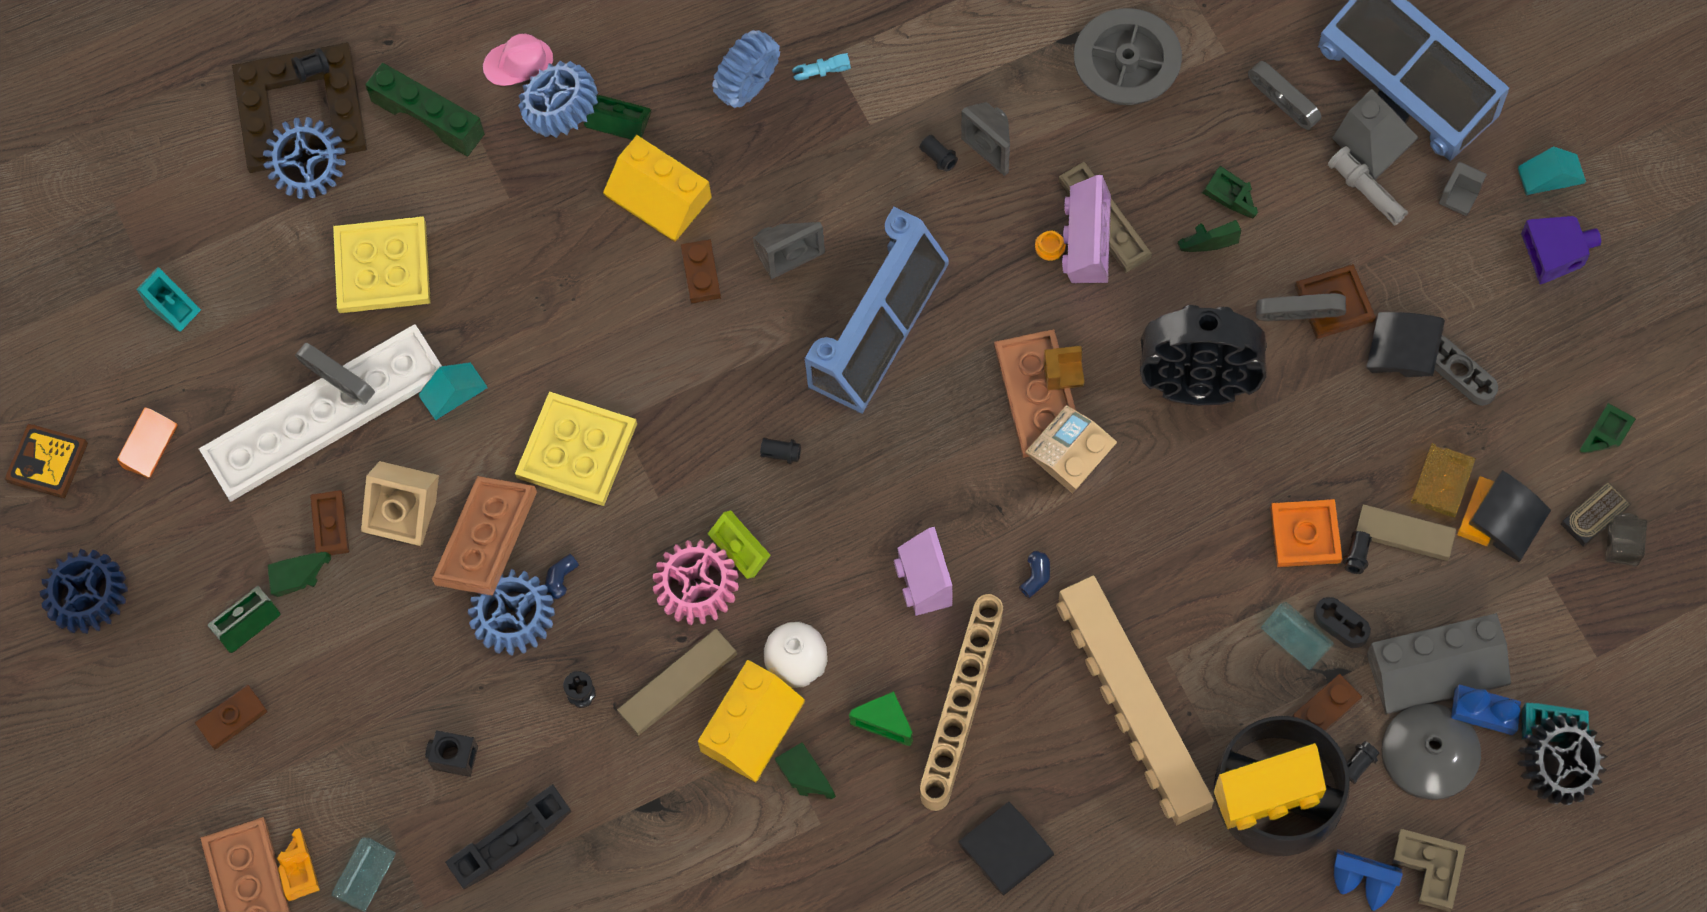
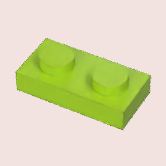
M731 510L723 512L708 532L710 538L721 550L724 549L726 551L727 557L734 561V565L747 579L755 577L771 556Z

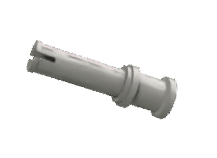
M1347 146L1340 149L1330 159L1328 166L1331 169L1335 168L1346 179V184L1349 187H1356L1394 226L1399 224L1408 214V211L1369 174L1370 170L1366 164L1361 165L1350 154L1351 149Z

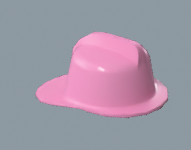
M518 34L511 37L507 43L492 49L488 53L483 63V72L487 79L495 85H514L529 80V76H537L539 69L546 70L548 64L553 63V53L550 47L542 40L529 34Z

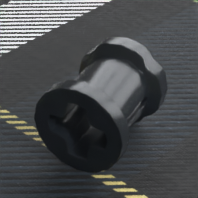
M316 48L314 53L301 58L294 57L291 59L293 69L301 83L310 76L321 72L324 74L330 72L327 59L321 48Z
M574 671L565 678L563 688L569 702L577 708L589 706L596 696L590 676L582 671ZM579 685L583 686V693L581 694L576 693L577 686Z

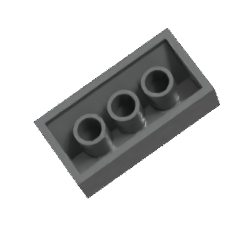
M1497 613L1373 642L1367 652V658L1385 715L1403 711L1420 704H1433L1453 699L1454 690L1459 684L1474 689H1485L1486 691L1511 684L1507 642Z

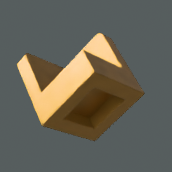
M1081 346L1044 350L1047 390L1084 386Z

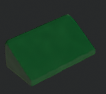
M596 95L598 103L593 105L594 113L587 114L586 116L587 122H584L586 128L631 140L636 135L642 138L652 109Z
M256 586L207 626L229 653H233L281 614L260 587Z

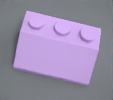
M1096 175L1070 186V197H1065V214L1069 215V226H1064L1063 236L1064 243L1068 244V255H1063L1062 267L1063 273H1067L1071 283H1108L1111 194L1103 175Z

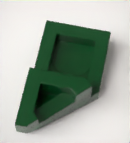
M1219 166L1202 193L1219 204L1253 219L1258 213L1257 207H1254L1250 182L1245 183L1222 166Z
M1237 220L1208 232L1204 225L1200 223L1195 227L1196 234L1180 239L1177 244L1180 250L1184 252L1218 250L1238 244L1242 230Z
M1608 403L1579 452L1586 454L1620 447L1636 418Z
M320 552L269 564L268 574L271 595L280 597L304 589L306 585L314 587L318 581L316 579L318 572L324 563H329L331 554Z
M802 742L775 758L777 766L792 788H797L799 795L808 796L809 793L825 795L827 799L836 797L831 785Z

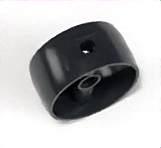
M1268 717L1248 725L1228 743L1216 770L1214 789L1219 774L1259 762V760L1237 753L1250 743L1268 738L1289 739L1305 746L1316 743L1319 756L1330 769L1336 788L1325 785L1326 791L1322 799H1319L1320 803L1314 807L1301 809L1300 806L1288 809V811L1324 823V825L1312 832L1298 836L1273 835L1261 831L1254 826L1244 830H1238L1237 826L1228 829L1240 843L1256 852L1271 856H1291L1317 846L1336 828L1349 799V771L1340 747L1322 728L1297 717ZM1215 797V803H1216V806H1217L1218 813H1219V815H1220V818H1221L1222 822L1224 823L1225 827L1227 828L1226 823H1225V821H1224V818H1223V816H1222L1221 810H1220V808H1219L1218 802H1217L1216 797Z

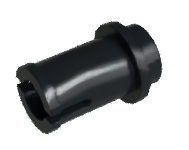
M933 135L927 136L920 144V150L937 163L936 167L939 170L947 172L956 165L958 161L956 152L952 149L948 150Z
M764 437L761 443L760 457L787 460L788 464H792V462H798L800 459L801 444L796 443L794 439L786 442Z
M1354 531L1352 532L1348 555L1344 557L1343 563L1345 564L1344 568L1346 571L1353 574H1361L1369 564L1366 559L1372 537L1366 532Z
M1366 741L1361 745L1357 744L1355 746V753L1347 761L1349 778L1353 784H1356L1357 780L1371 763L1376 764L1378 761L1376 758L1379 755L1378 750Z

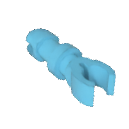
M848 53L836 55L826 61H823L821 58L817 59V63L795 66L792 72L799 73L793 78L800 81L819 74L820 77L826 76L827 72L846 71L851 69Z

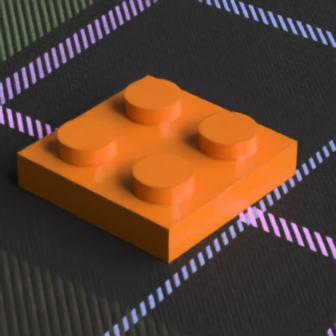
M1335 499L1271 503L1270 510L1277 567L1341 563L1342 552Z

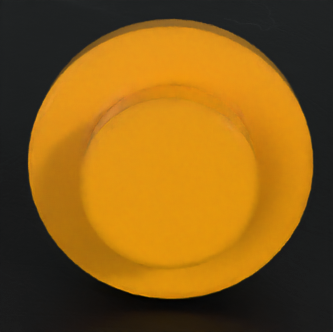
M1046 231L1036 239V253L1044 260L1053 261L1059 259L1065 252L1066 244L1064 243V238L1055 231Z

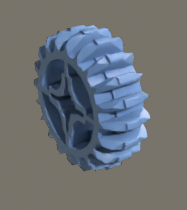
M752 30L748 34L745 33L740 40H736L732 48H729V52L726 56H723V61L718 65V71L714 74L713 92L721 101L734 108L742 107L746 102L750 103L752 98L770 81V76L775 72L774 68L778 64L780 56V46L765 32Z
M559 61L556 66L549 63L546 70L539 69L537 76H529L530 83L523 85L524 93L519 95L520 104L518 106L523 116L522 119L533 131L545 137L551 134L557 138L561 132L568 135L570 129L575 128L578 130V124L580 122H587V114L594 113L593 105L598 103L596 99L598 91L593 82L594 79L583 67L571 61L566 64Z
M309 117L306 118L304 126H302L299 118H294L295 128L293 129L288 122L282 123L286 132L282 134L279 130L275 129L273 133L279 139L277 142L268 139L266 143L274 147L273 151L266 150L263 153L264 156L273 158V161L264 163L266 169H275V171L268 175V178L274 180L280 177L275 187L282 189L287 184L286 194L291 196L295 189H297V197L299 199L304 198L305 190H308L310 198H316L315 188H318L323 195L327 194V189L324 186L326 182L332 187L337 185L331 179V176L333 174L337 177L343 176L341 171L335 169L336 165H346L345 160L337 159V155L346 153L345 149H335L334 147L342 141L341 138L337 136L330 139L334 129L329 127L322 132L324 122L320 120L312 128L313 121ZM305 134H312L321 138L327 149L311 150L308 141H306ZM296 136L294 152L281 158L282 151L287 142ZM303 149L306 150L307 154L314 155V157L307 160L306 167L303 166L304 163L295 161L302 157ZM329 158L324 173L314 180L315 165ZM283 167H299L302 176H304L305 183L291 180L284 172Z
M511 569L508 577L504 578L503 574L501 575L493 596L478 593L480 596L471 597L470 602L475 607L468 609L469 616L473 618L469 624L471 629H476L474 634L477 640L484 639L483 644L486 648L494 645L495 652L499 654L503 651L504 647H506L509 655H513L515 647H519L521 653H525V645L528 643L537 648L538 643L535 638L538 636L546 639L547 634L543 628H552L553 623L549 617L555 615L554 608L550 607L554 603L551 595H546L547 586H539L540 581L536 576L529 580L528 573L525 571L517 578L515 570ZM508 592H522L516 597L505 594ZM496 599L498 601V608L491 614L492 618L487 621L489 607ZM504 604H506L509 607V609H512L514 612H517L516 615L519 621H517L513 615L511 616L510 613H507V609ZM536 604L535 616L527 626L525 616L531 611L530 607ZM506 628H514L517 632L502 633L497 630L502 631Z

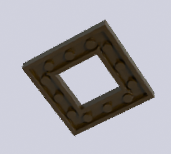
M348 42L321 47L327 59L330 72L327 74L321 72L310 76L302 83L296 76L291 59L294 57L301 58L314 53L315 49L232 65L246 164L249 173L270 170L264 167V163L273 161V158L266 157L263 153L266 150L273 151L274 147L266 142L268 139L275 142L279 139L273 133L267 90L324 79L331 118V125L324 126L322 132L329 127L333 128L334 132L330 139L339 136L342 141L334 147L335 149L344 148L345 154L367 150L351 49ZM305 134L306 141H308L311 150L327 149L321 138L312 134ZM296 136L287 142L282 151L281 158L294 152ZM303 149L302 157L295 161L305 163L314 155L307 154L306 150Z

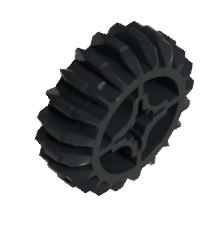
M1562 715L1552 717V720L1544 718L1540 720L1541 726L1533 725L1530 727L1533 735L1522 737L1528 746L1518 749L1521 754H1525V760H1520L1517 764L1526 767L1527 771L1523 772L1520 777L1531 779L1527 788L1531 791L1538 790L1537 797L1540 799L1548 798V802L1551 804L1561 802L1563 805H1571L1573 800L1581 802L1584 800V794L1592 795L1595 793L1592 785L1603 783L1597 775L1607 771L1606 768L1600 766V760H1604L1608 756L1599 754L1598 749L1605 743L1594 741L1598 732L1587 730L1588 723L1585 721L1577 722V719L1573 716L1564 718ZM1560 733L1567 735L1565 740L1560 741L1557 746H1550L1548 744L1554 736ZM1568 774L1577 776L1567 786L1561 787L1558 785L1560 780L1565 779Z

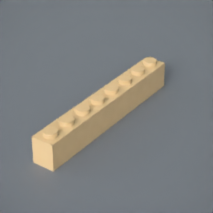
M1093 575L1059 592V603L1056 604L1058 612L1063 621L1069 620L1073 628L1071 636L1077 648L1083 647L1088 658L1085 659L1091 675L1093 677L1098 675L1103 685L1100 687V691L1105 702L1108 705L1112 703L1118 713L1115 715L1118 727L1122 733L1128 732L1132 743L1129 745L1137 761L1142 760L1147 769L1144 773L1152 790L1157 788L1163 799L1160 800V806L1168 819L1172 817L1177 826L1212 809L1213 797L1095 576Z

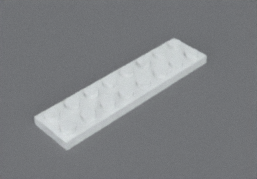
M414 324L343 365V367L360 377L374 389L375 394L366 405L360 404L323 378H320L202 446L199 450L231 502L421 392L442 365Z

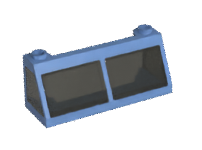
M1349 0L1321 33L1318 47L1326 58L1340 61L1344 57L1430 132L1431 148L1435 153L1446 157L1449 161L1500 116L1509 87L1407 0Z
M893 207L885 221V231L890 237L888 251L890 253L839 340L828 337L820 338L813 343L805 357L808 388L862 414L949 264L948 257L923 221L896 207Z

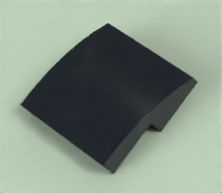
M1379 312L1366 368L1371 373L1400 372L1404 377L1433 376L1445 320L1441 317L1417 313Z
M1502 470L1468 524L1493 539V546L1520 562L1551 512V509L1525 485Z
M1009 801L958 841L964 852L981 868L983 875L1003 896L1054 856L1047 843Z

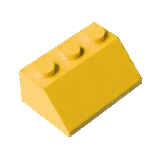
M638 135L634 137L619 155L603 192L604 196L674 242L677 241L712 198L709 181Z
M747 660L698 740L700 752L756 783L805 703V699L778 676Z
M1316 743L1219 774L1214 794L1227 829L1237 826L1238 830H1244L1256 825V820L1269 816L1270 820H1274L1289 813L1288 809L1300 806L1301 809H1308L1320 803L1319 799H1322L1326 786Z

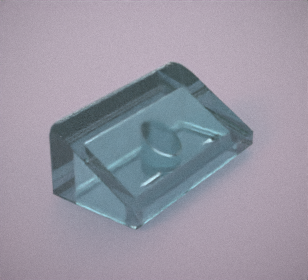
M1287 602L1281 603L1261 627L1309 670L1334 645L1326 635Z
M362 838L331 896L365 912L396 853L370 838Z

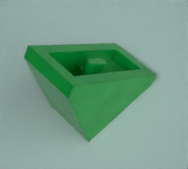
M894 692L851 710L849 714L850 725L911 746L913 741L912 730Z

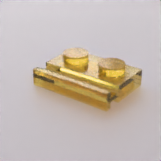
M1432 443L1411 503L1424 505V508L1455 518L1476 458L1447 448L1444 450Z

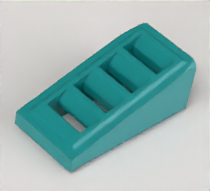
M1525 703L1522 707V737L1533 735L1530 727L1535 725V716H1540L1541 720L1557 715H1562L1564 718L1573 716L1579 719V721L1588 723L1587 730H1589V712L1539 703ZM1560 733L1549 742L1564 741L1567 735Z

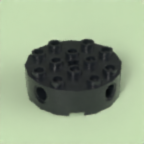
M1197 305L1184 306L1182 310L1162 315L1156 320L1149 322L1140 339L1142 348L1140 374L1143 384L1149 389L1155 388L1162 391L1163 397L1173 402L1197 406L1222 405L1234 402L1236 395L1244 394L1245 392L1251 395L1259 390L1267 377L1265 353L1267 343L1265 332L1253 320L1233 312L1229 307L1223 306L1214 309L1200 308Z

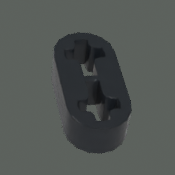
M1333 597L1323 598L1317 603L1314 610V619L1322 629L1350 648H1360L1366 644L1371 628L1363 617ZM1334 608V616L1336 618L1330 616L1326 619L1323 617V609ZM1358 626L1362 629L1360 632L1362 637L1357 635L1352 638L1349 636L1351 631L1349 628L1355 629Z

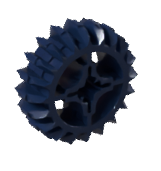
M80 549L78 556L75 557L73 553L68 552V560L63 562L61 559L56 558L58 567L56 569L47 568V572L51 577L41 579L43 586L46 587V589L39 591L41 598L44 599L41 603L42 608L48 611L47 617L51 621H56V625L59 628L64 629L67 627L71 633L75 634L78 628H80L82 633L88 634L90 626H93L96 631H100V622L105 621V623L111 624L112 620L109 616L112 613L120 615L117 605L126 604V599L121 595L128 592V587L123 583L126 577L123 572L119 571L120 566L118 563L111 562V558L107 554L100 556L98 551L92 550L88 555L85 550ZM105 576L106 590L102 597L99 594V589L102 585L101 580ZM66 586L69 589L68 595L65 598L67 602L62 606L61 597ZM76 588H78V589L81 590V591H82L83 589H86V591H87V589H88V590L91 592L92 595H90V594L87 593V592H85L84 594H82L81 592L79 593V592L76 590Z

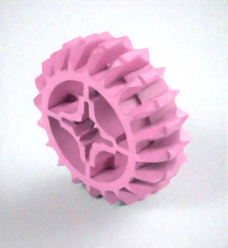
M701 539L697 543V547H692L691 541L687 540L685 544L686 549L681 550L680 546L675 544L674 555L665 552L663 555L667 563H657L656 567L659 573L653 574V581L657 583L653 586L654 594L659 595L657 598L658 605H666L664 611L667 615L675 612L674 617L678 622L686 616L687 623L690 625L693 624L695 617H699L700 623L704 625L706 623L705 616L710 615L713 620H717L716 610L719 609L726 613L728 606L725 602L734 603L735 595L732 592L738 591L739 588L738 583L734 581L738 578V572L732 569L735 566L734 561L726 559L727 553L724 549L716 553L717 548L714 543L705 549L704 541ZM693 562H697V563H696L694 566H692V567H689V568L682 567V566H684V565H686V564L693 563ZM710 565L722 577L720 586L715 585L713 580L708 578V568ZM672 578L684 587L681 600L670 590ZM701 578V584L698 585L696 582V586L690 585L691 580L695 582V579ZM700 597H709L705 601L694 603Z

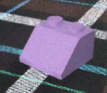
M931 527L899 546L898 559L894 560L898 578L904 577L907 588L902 589L907 607L913 606L915 616L952 606V582L935 527Z

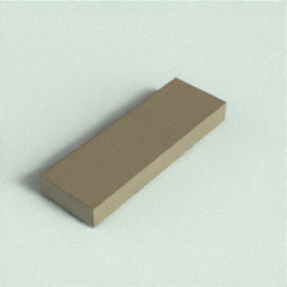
M1363 504L1356 531L1370 534L1373 542L1448 561L1456 528Z

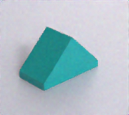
M1554 146L1518 166V172L1526 195L1585 184L1586 182L1578 155Z
M158 267L136 289L146 306L179 332L201 311Z
M471 362L440 366L419 393V398L434 420H437L487 389V385Z

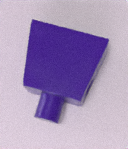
M1574 216L1530 219L1526 221L1521 233L1539 284L1547 283L1585 266L1590 255L1589 249L1601 246L1599 230L1594 228L1582 231L1578 219Z

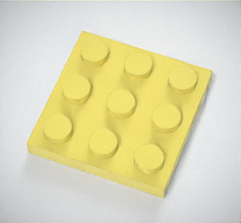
M424 216L333 226L336 295L339 313L430 304L427 235Z
M549 392L515 472L516 478L604 506L637 426V421L625 415Z

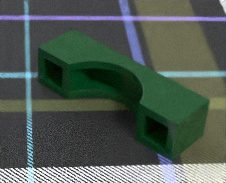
M383 62L365 84L371 102L394 115L401 112L418 119L428 126L444 144L467 157L485 135L478 116Z

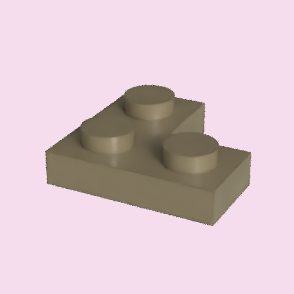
M1400 829L1392 863L1424 871L1418 900L1419 904L1449 912L1452 911L1466 846Z

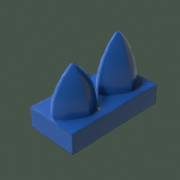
M1459 684L1454 690L1451 718L1514 735L1518 731L1521 701L1492 694L1485 689H1474Z
M1337 849L1334 858V879L1341 894L1344 895L1355 889L1362 878L1367 876L1365 886L1366 897L1371 910L1375 911L1388 901L1396 886L1400 885L1403 875L1401 868Z

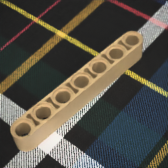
M992 594L980 596L974 604L920 785V798L922 804L929 810H941L949 802L1002 623L1003 605L1001 600ZM985 608H992L997 614L994 617L986 618L980 614V611ZM982 637L988 641V644L984 647H976L971 641L974 638ZM971 666L977 668L979 674L974 677H967L962 671L966 667ZM959 696H965L971 702L965 707H959L953 701ZM950 726H956L962 732L957 737H949L944 731ZM941 756H947L951 758L953 763L949 767L941 768L935 761ZM937 786L944 793L939 798H931L926 794V791L930 787Z

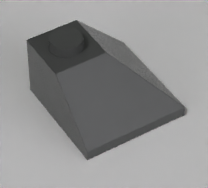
M1371 89L1349 110L1332 139L1341 148L1347 146L1351 149L1350 154L1361 165L1366 164L1370 170L1369 174L1376 180L1419 138L1395 111Z
M987 102L965 107L962 110L961 139L1005 176L1009 173L1010 155L1009 122L1006 114L997 107L993 108Z
M820 222L779 224L773 228H764L758 232L757 236L753 237L755 252L771 279L825 253L823 226Z

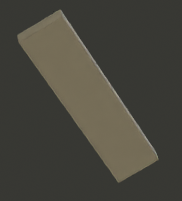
M1082 162L1060 175L1059 182L1070 196V186L1095 175L1087 164ZM1111 199L1109 251L1125 273L1149 260L1152 253Z
M717 629L713 630L618 708V713L639 736L737 655V651Z

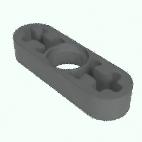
M1259 61L1248 71V77L1254 86L1302 128L1310 130L1321 120V113L1318 108L1269 64Z
M1341 294L1264 298L1256 302V318L1262 321L1325 318L1346 314V297Z
M1442 335L1440 341L1441 350L1440 353L1438 352L1434 370L1473 403L1482 406L1490 404L1498 392V383L1495 378ZM1451 354L1452 356L1447 360L1446 365L1442 364L1444 358L1447 359L1448 355ZM1454 363H1462L1466 366L1468 373L1464 376H1456L1452 373L1450 366ZM1472 374H1474L1476 376L1474 381L1471 380L1470 384L1467 385L1466 383L1471 379ZM1478 386H1488L1487 393L1479 394L1477 392Z
M304 343L295 354V357L305 367L360 404L366 405L375 394L374 389L368 383L312 345Z

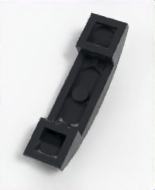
M553 784L526 803L528 807L477 844L470 843L445 861L463 889L483 880L523 854L551 832L572 812Z

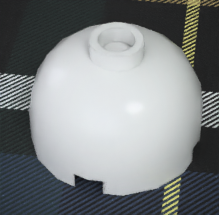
M787 622L777 627L768 636L764 647L766 669L778 676L791 688L809 685L810 682L824 673L828 662L827 646L821 634L811 625L802 622Z

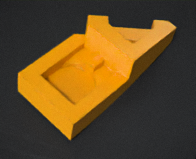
M300 828L294 830L291 843L285 852L281 851L277 857L280 863L278 870L288 901L320 891L311 857Z

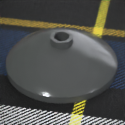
M1420 704L1409 707L1399 713L1385 731L1382 741V759L1386 771L1402 790L1415 797L1428 800L1452 797L1464 790L1474 779L1481 761V747L1478 736L1471 724L1451 718V708L1439 704ZM1429 742H1438L1440 744V749H1432L1429 745Z

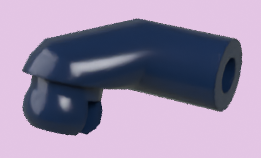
M1033 551L1028 556L1027 561L1030 563L1031 576L1019 586L1020 591L1027 598H1031L1050 580V559L1045 553Z
M570 553L547 571L545 585L548 588L547 593H550L553 599H559L566 594L567 588L563 585L564 576L579 566Z

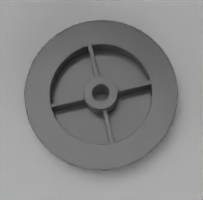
M1120 8L1100 14L1083 28L1075 44L1074 63L1081 81L1095 95L1111 103L1135 105L1157 98L1172 86L1181 68L1182 50L1175 32L1161 18L1140 9Z

